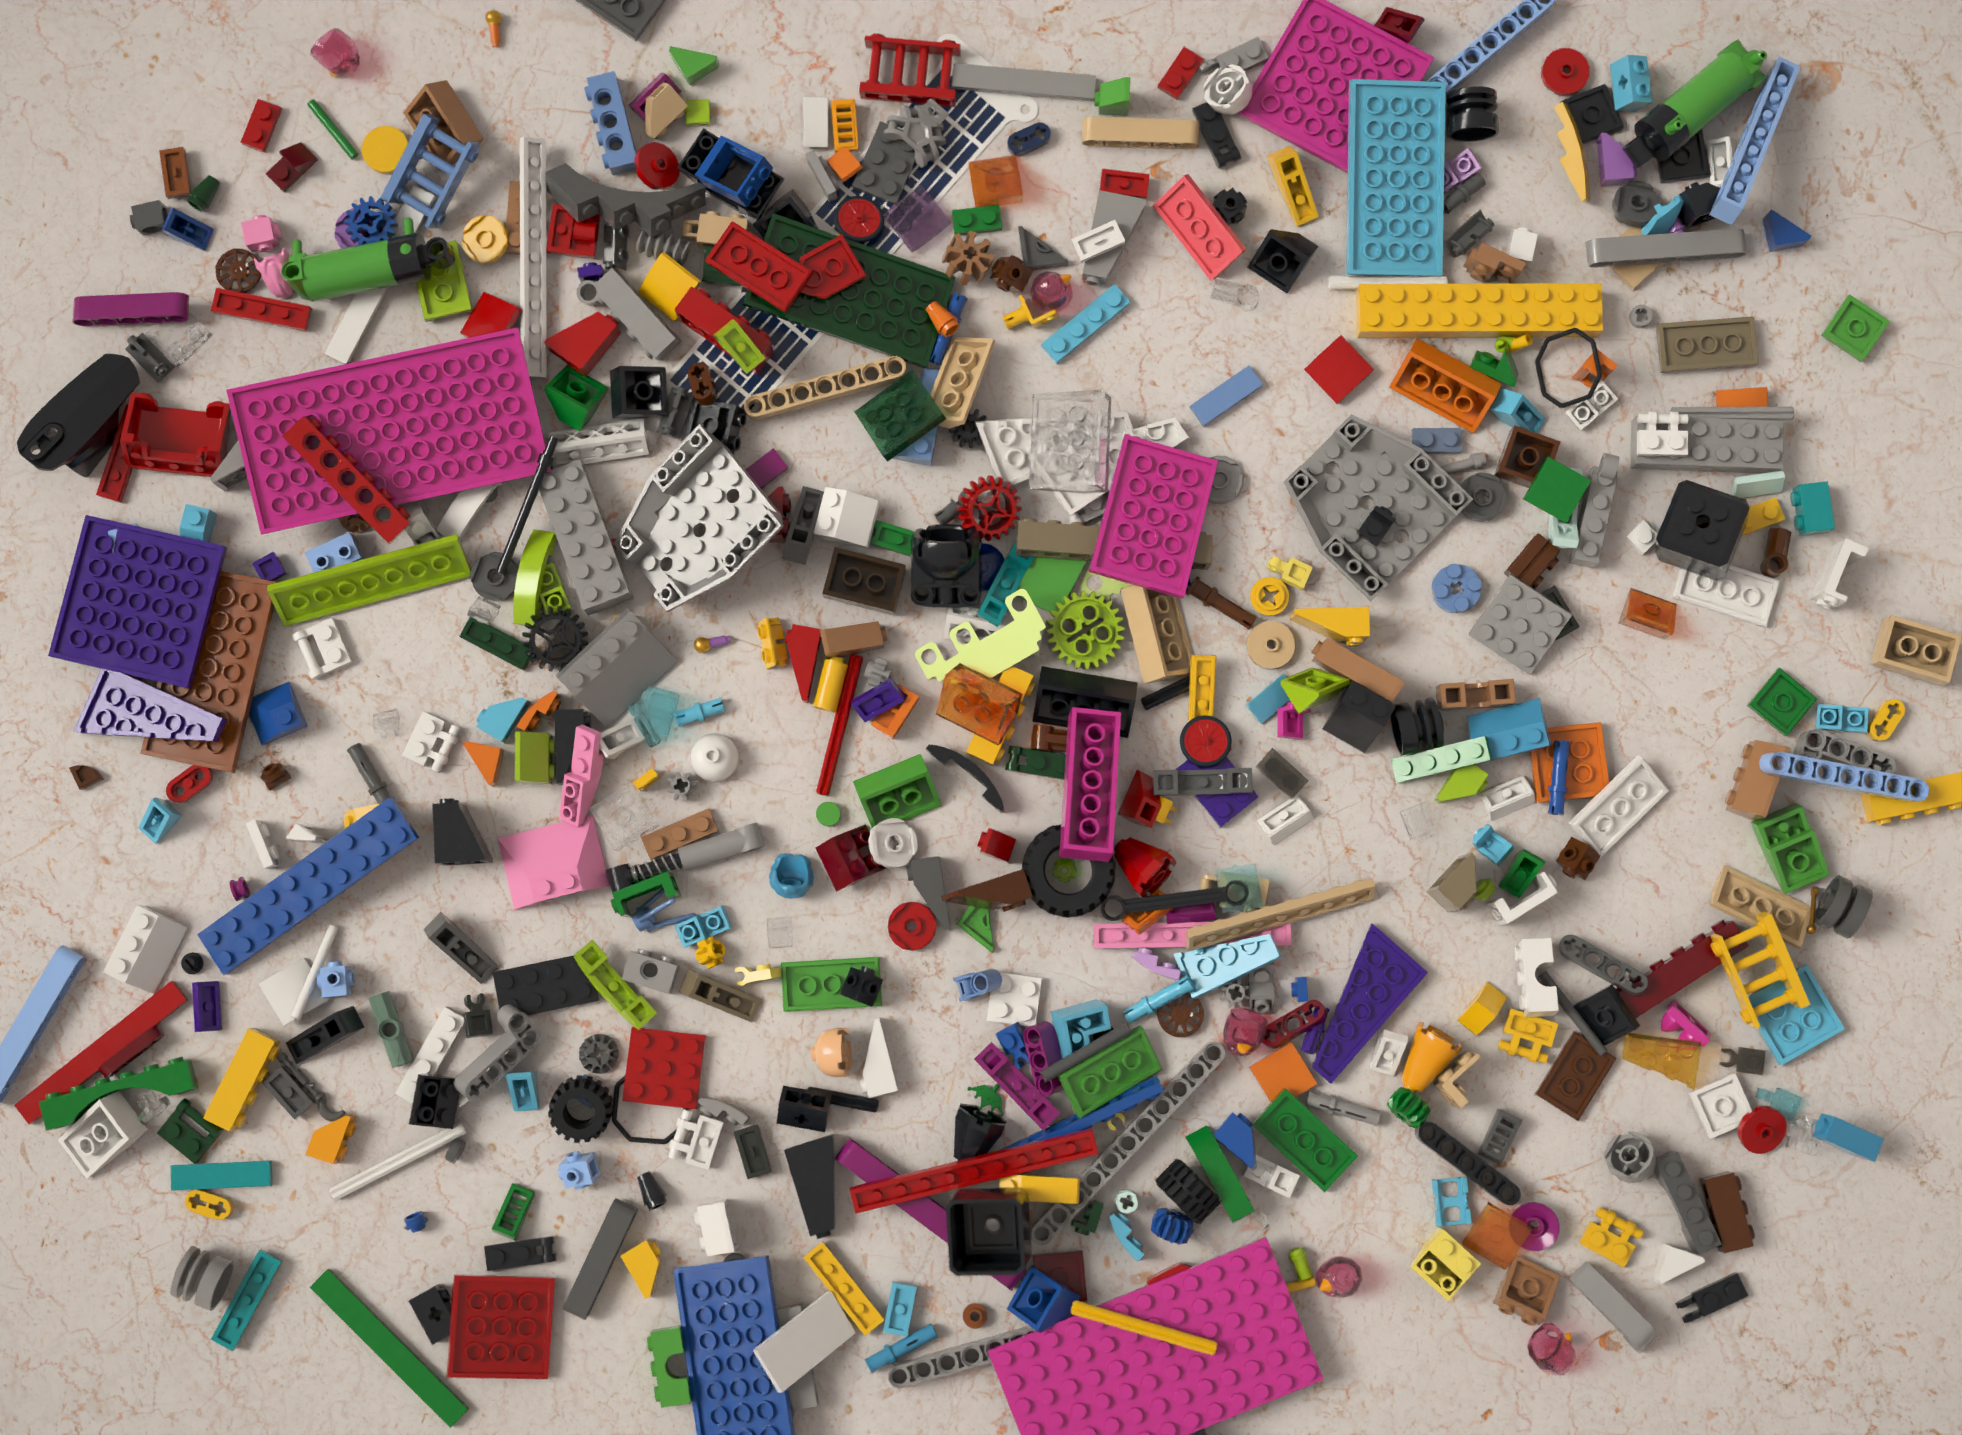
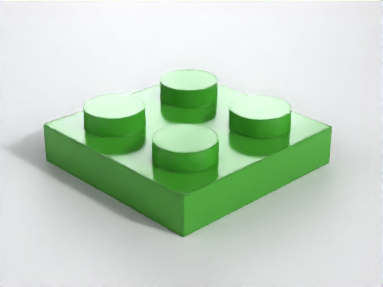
M1849 294L1821 336L1862 362L1890 321Z

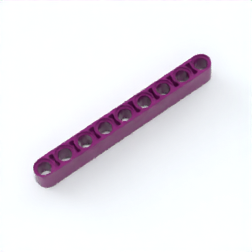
M851 1138L847 1140L835 1157L839 1163L866 1183L900 1175ZM929 1196L896 1204L948 1243L946 1209ZM1024 1269L1019 1275L990 1276L1012 1291L1027 1270Z

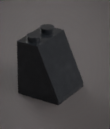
M1352 681L1344 689L1322 730L1365 753L1384 728L1396 705Z
M454 798L439 799L440 803L432 804L434 857L436 864L447 866L493 863V858L465 805L460 804L459 800H454Z

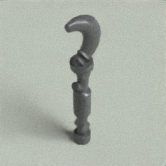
M284 1052L276 1058L285 1065V1068L292 1072V1076L302 1087H305L312 1097H315L314 1102L318 1103L319 1113L325 1120L334 1122L345 1115L344 1110L332 1112L327 1108L325 1094L323 1092L319 1093L313 1088L315 1083H310L307 1076L300 1069H297L293 1062L287 1059L288 1056Z

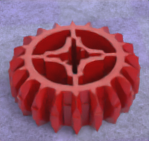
M988 475L986 480L980 476L978 477V484L970 481L971 489L963 488L966 496L958 497V500L963 502V505L957 506V510L963 512L957 516L959 520L964 521L961 526L964 529H976L981 540L984 537L986 541H991L992 537L999 540L1001 533L1005 536L1009 535L1007 528H1016L1012 522L1014 519L1020 520L1016 512L1022 510V507L1016 505L1021 501L1020 497L1014 496L1017 493L1016 488H1010L1011 483L1008 481L1003 482V478L999 476L995 480L991 475ZM990 490L983 499L977 500L980 494ZM1000 492L1005 499V510L1000 507ZM981 505L986 506V507H987V506H993V508H995V509L998 510V511H994V510H991V511H990V510H987V511H986V509L983 508V507H981ZM973 507L979 510V524L974 519ZM996 517H1002L996 524L989 526Z

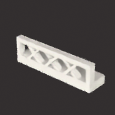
M644 418L583 427L580 432L576 429L548 432V439L550 435L559 440L566 439L564 442L557 443L552 456L554 458L552 462L553 469L578 459L583 464L649 454ZM632 428H639L638 431H628ZM606 432H614L611 435H604ZM589 435L588 438L580 439L582 436Z
M979 606L949 607L943 638L951 640L949 636L951 623L960 625L963 622H969L974 631L984 629L991 635L1015 620L1010 612H1006L1000 625L997 627L977 616ZM964 629L961 633L956 634L957 641L968 643L971 640V634L967 629ZM1042 639L1037 642L1039 651L1032 655L1039 656Z

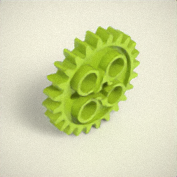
M1083 590L1079 598L1073 592L1071 593V601L1068 597L1064 596L1062 598L1064 605L1057 602L1055 607L1058 611L1051 610L1049 612L1054 619L1046 621L1048 625L1052 626L1051 629L1045 631L1046 634L1052 635V638L1047 643L1055 644L1051 652L1059 651L1060 654L1057 659L1067 658L1066 666L1073 661L1075 669H1078L1081 663H1083L1085 670L1089 669L1090 663H1092L1094 668H1098V660L1103 664L1108 663L1106 655L1114 658L1115 654L1112 649L1119 650L1121 648L1116 641L1124 640V637L1118 635V632L1125 629V627L1118 626V622L1123 620V617H1115L1119 609H1110L1112 601L1106 604L1103 603L1104 595L1095 599L1094 591L1087 597L1085 590ZM1085 607L1093 610L1094 617L1092 620H1088L1083 616V609ZM1099 618L1103 619L1102 623L1089 630L1087 634L1081 635L1070 643L1067 642V638L1080 631L1082 626L1086 627ZM1065 620L1073 623V632L1068 633L1063 629L1062 625ZM1098 628H1103L1106 631V640L1097 638L1096 630ZM1077 641H1083L1086 644L1087 650L1085 653H1080L1076 650Z

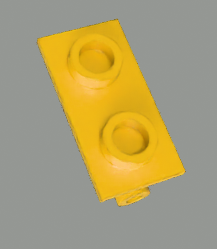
M766 617L758 622L759 625L757 627V634L759 639L762 640L763 646L761 651L762 661L766 664V669H770L775 665L777 667L786 666L788 657L785 643L776 644V640L784 639L782 622H779L778 617L770 619Z

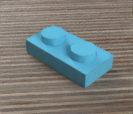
M892 1282L883 1332L908 1336L917 1286Z

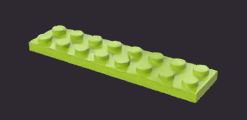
M455 534L267 585V592L285 627L470 577L471 567L459 537Z

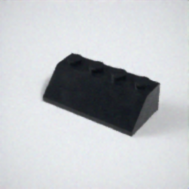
M1042 666L1032 722L1067 728L1068 716L1072 707L1121 712L1120 737L1128 738L1138 682Z

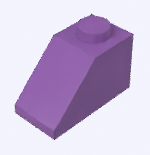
M1601 133L1596 140L1601 187L1626 185L1627 182L1632 181L1637 176V168L1622 150V145L1607 133Z

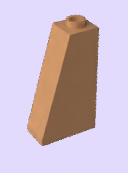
M1326 638L1323 643L1318 641L1311 652L1315 655L1312 659V662L1332 674L1350 679V683L1354 681L1391 703L1405 683L1398 677L1329 638Z

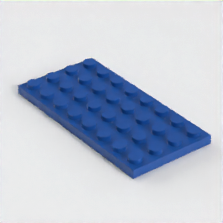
M769 1255L673 1269L697 1435H795L788 1388L782 1393L776 1390L753 1352L757 1346L779 1330Z

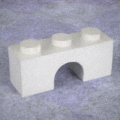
M1521 939L1518 947H1515V960L1520 964V971H1517L1518 986H1522V995L1519 996L1520 1009L1524 1010L1525 1017L1555 1016L1559 1011L1556 986H1543L1535 977L1537 969L1550 968L1554 962L1552 939Z

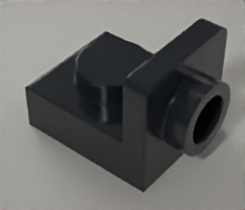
M1375 506L1356 534L1377 547L1396 519L1392 516L1393 513L1386 507L1381 506L1379 508Z

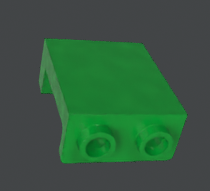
M667 871L613 892L614 899L610 901L615 913L620 914L622 917H629L631 914L627 902L661 888H664L665 894L669 899L678 898L681 896L673 873Z

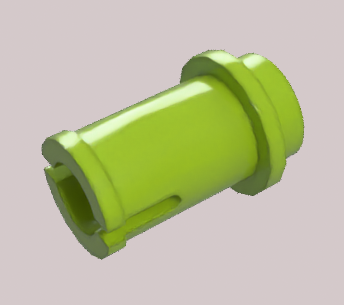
M1303 1247L1290 1250L1288 1259L1293 1262L1298 1280H1306L1312 1277L1313 1273L1306 1258L1307 1251Z

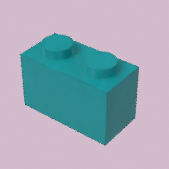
M1828 481L1800 484L1792 489L1793 492L1790 494L1792 506H1795L1794 526L1799 531V536L1824 534L1835 529Z

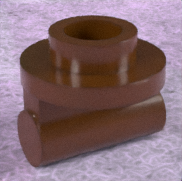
M281 763L267 765L261 775V779L270 791L292 778Z

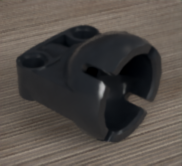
M937 524L928 526L926 530L923 528L917 529L911 538L910 596L913 603L927 607L956 608L970 607L978 604L982 594V541L976 529H964L961 525ZM918 588H925L928 594L919 595L916 590ZM971 588L974 589L977 592V594L974 596H968L964 591L966 589Z

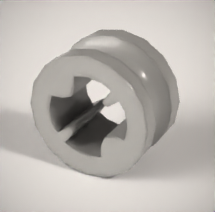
M1637 305L1632 309L1629 320L1634 327L1644 328L1652 320L1653 314L1648 306ZM1638 311L1640 314L1643 311L1646 314L1644 316L1646 321L1644 322L1643 319L1640 322L1637 321V314L1635 312Z

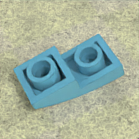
M1817 704L1816 729L1868 733L1869 708Z
M724 905L674 925L683 948L733 928Z
M1111 1212L1109 1218L1116 1235L1131 1256L1139 1261L1144 1255L1140 1250L1143 1245L1134 1237L1126 1238L1132 1231L1128 1226L1130 1221L1120 1212L1117 1216Z

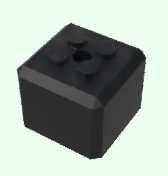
M1689 480L1678 483L1656 537L1655 554L1658 560L1716 581L1725 578L1748 522L1750 507L1747 501ZM1700 517H1706L1709 519L1710 525L1707 528H1699L1695 523L1696 520Z
M1022 1187L959 1189L947 1204L949 1270L955 1276L1019 1275L1025 1269L1032 1253L1029 1195ZM987 1220H997L1000 1225L999 1230L990 1231L986 1226Z

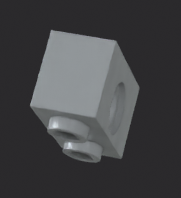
M638 948L637 953L630 951L621 980L671 994L680 966L674 964L675 959L662 955L660 960L652 958V952ZM650 963H654L658 968L656 976L652 978L648 977L645 972L647 965Z

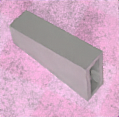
M1099 190L1091 230L1116 220L1125 239V244L1085 261L1082 280H1086L1087 284L1099 286L1100 283L1106 284L1145 210L1147 199Z

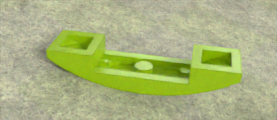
M533 529L526 543L515 584L513 603L514 624L525 626L527 622L533 625L535 622L530 616L534 615L537 619L540 618L538 610L542 609V604L539 603V597L548 556L552 557L554 552L555 532Z
M593 940L574 955L576 962L596 990L635 1028L641 1029L657 1014L642 995L638 997L624 980H621V976L606 961L608 956Z

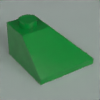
M567 364L545 386L544 391L558 419L580 432L592 419L609 387L588 375L584 377Z

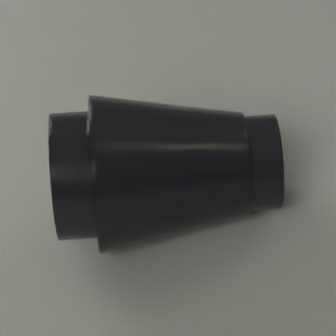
M650 1171L637 1177L644 1206H647L649 1211L667 1203L665 1198L667 1194Z

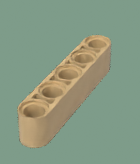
M1086 117L1082 120V144L1094 147L1196 149L1199 147L1200 123L1196 120Z

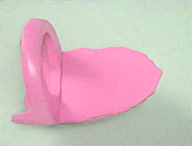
M285 248L282 249L281 253L266 257L261 262L254 258V263L270 292L278 298L289 299L295 290L281 275V268L288 262L290 257Z

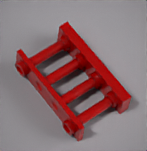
M882 34L865 36L866 48L872 49L869 80L860 82L859 93L861 99L925 104L929 99H932L940 106L955 107L956 91L952 90L949 86L952 57H961L960 44H956L953 40L933 42L888 38ZM881 50L896 51L893 81L890 84H881L878 81ZM905 52L919 53L917 80L914 86H904L902 83ZM929 54L943 55L940 86L937 88H928L926 86Z

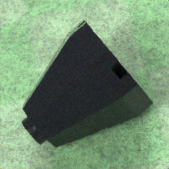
M960 1103L955 1117L954 1157L959 1161L987 1154L1002 1136L1007 1121L990 1110L987 1113L980 1111L977 1105Z

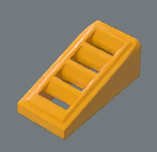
M855 99L832 100L835 152H838L843 147H846L849 151H859ZM839 110H851V112H837V111H839ZM838 119H852V122L838 123ZM838 129H852V132L838 133ZM853 138V142L839 143V139Z

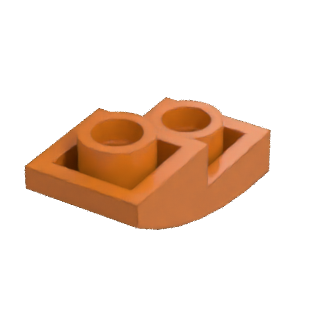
M1768 387L1716 390V407H1768Z
M552 691L539 699L524 714L516 727L525 732L535 730L541 719L538 717L540 712L548 717L551 713L554 714V710H558L561 704L559 700L561 695Z

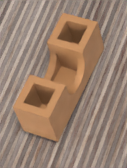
M1514 679L1489 680L1473 684H1465V682L1439 684L1436 686L1438 710L1449 711L1511 706L1516 703Z

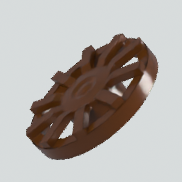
M233 248L222 254L215 265L217 281L226 290L241 293L249 292L258 284L261 273L257 269L256 271L249 270L248 267L255 264L254 258L258 262L259 260L248 250ZM237 253L244 254L241 261H238ZM233 255L234 262H231L228 257ZM248 256H250L253 259L247 264H244ZM226 261L229 267L222 266L223 262ZM220 270L228 271V273L221 276ZM249 274L256 275L253 282L248 279ZM231 277L226 286L222 280ZM245 280L249 285L242 288L241 282ZM234 281H237L238 289L231 288Z
M1189 992L1184 994L1183 1004L1179 1003L1178 998L1175 999V1006L1170 1003L1165 1004L1171 1009V1012H1162L1163 1006L1157 1011L1160 1026L1171 1036H1190L1200 1028L1203 1022L1204 1011L1198 998L1193 999L1195 1003L1189 1007L1186 1006L1189 997L1192 998ZM1198 1005L1200 1013H1190V1010ZM1162 1015L1171 1016V1019L1164 1023ZM1190 1016L1199 1017L1198 1023L1195 1024L1190 1020ZM1174 1021L1175 1026L1173 1031H1170L1166 1026ZM1186 1022L1194 1027L1189 1032L1187 1031ZM1179 1024H1182L1184 1033H1176Z

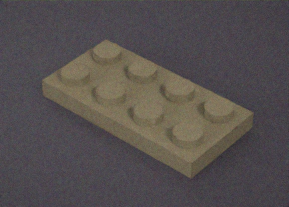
M1754 316L1659 323L1656 325L1660 373L1746 367L1759 364Z

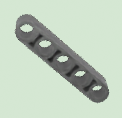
M617 1198L614 1199L569 1293L563 1310L583 1320L587 1319L637 1214L638 1208Z

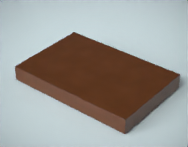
M1573 1031L1535 1092V1095L1576 1121H1579L1617 1058L1608 1052L1599 1056L1586 1038Z

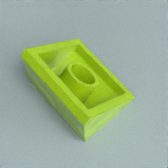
M1313 667L1281 680L1282 688L1298 713L1330 701L1350 684V679Z

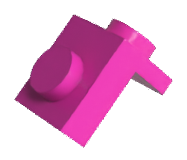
M1288 702L1287 706L1278 708L1277 736L1293 740L1303 739V714L1310 713L1311 709L1298 713L1292 702Z

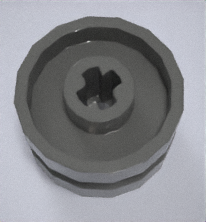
M1841 875L1836 876L1829 883L1818 903L1815 912V923L1826 929L1834 926L1836 934L1847 939L1851 938L1857 932L1868 913L1873 892L1862 885L1853 887L1851 880Z

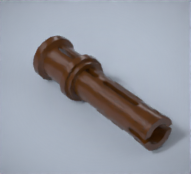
M1196 576L1186 592L1187 596L1192 595L1202 601L1203 606H1212L1248 630L1251 628L1257 616L1220 595L1216 587L1211 588L1200 581V577Z

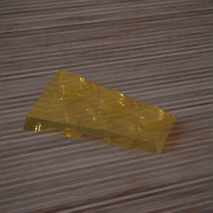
M1628 1033L1624 1037L1622 1059L1649 1071L1653 1069L1664 1074L1665 1078L1672 1081L1676 1079L1685 1083L1686 1087L1695 1090L1701 1042Z

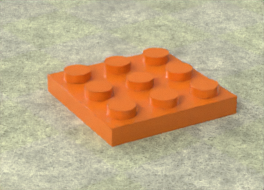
M1601 722L1548 728L1552 746L1529 751L1536 803L1550 801L1548 786H1551L1555 740L1570 742L1566 779L1568 793L1565 794V800L1595 797L1609 784Z

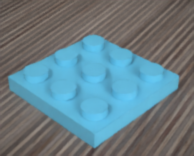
M1807 964L1797 968L1796 972L1810 1005L1801 1009L1787 1003L1757 1017L1761 1026L1757 1029L1779 1066L1845 1030ZM1779 980L1753 993L1748 998L1752 1008L1783 995L1787 989L1784 982Z

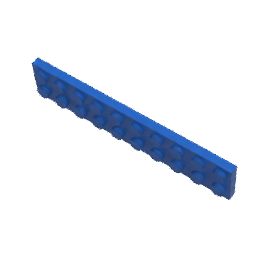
M389 797L197 935L221 973L227 975L420 837L394 797Z

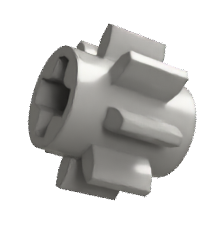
M877 657L876 662L869 660L863 676L869 679L868 685L876 687L890 679L893 668L888 667V660Z
M676 772L677 778L674 780L668 778V781L672 783V787L668 788L667 792L676 793L673 798L674 800H678L679 796H682L684 801L687 802V796L690 793L696 795V792L692 790V786L698 783L697 781H689L690 773L682 777L679 772ZM680 781L688 784L683 793L676 789V787L680 786Z
M1240 978L1236 980V984L1230 982L1226 988H1219L1221 991H1224L1225 995L1220 1000L1227 999L1229 1001V1008L1233 1006V1002H1237V1005L1242 1007L1241 1000L1250 998L1245 995V990L1249 986L1242 987L1240 985ZM1236 986L1238 987L1237 991L1241 995L1232 1000V995L1228 991Z

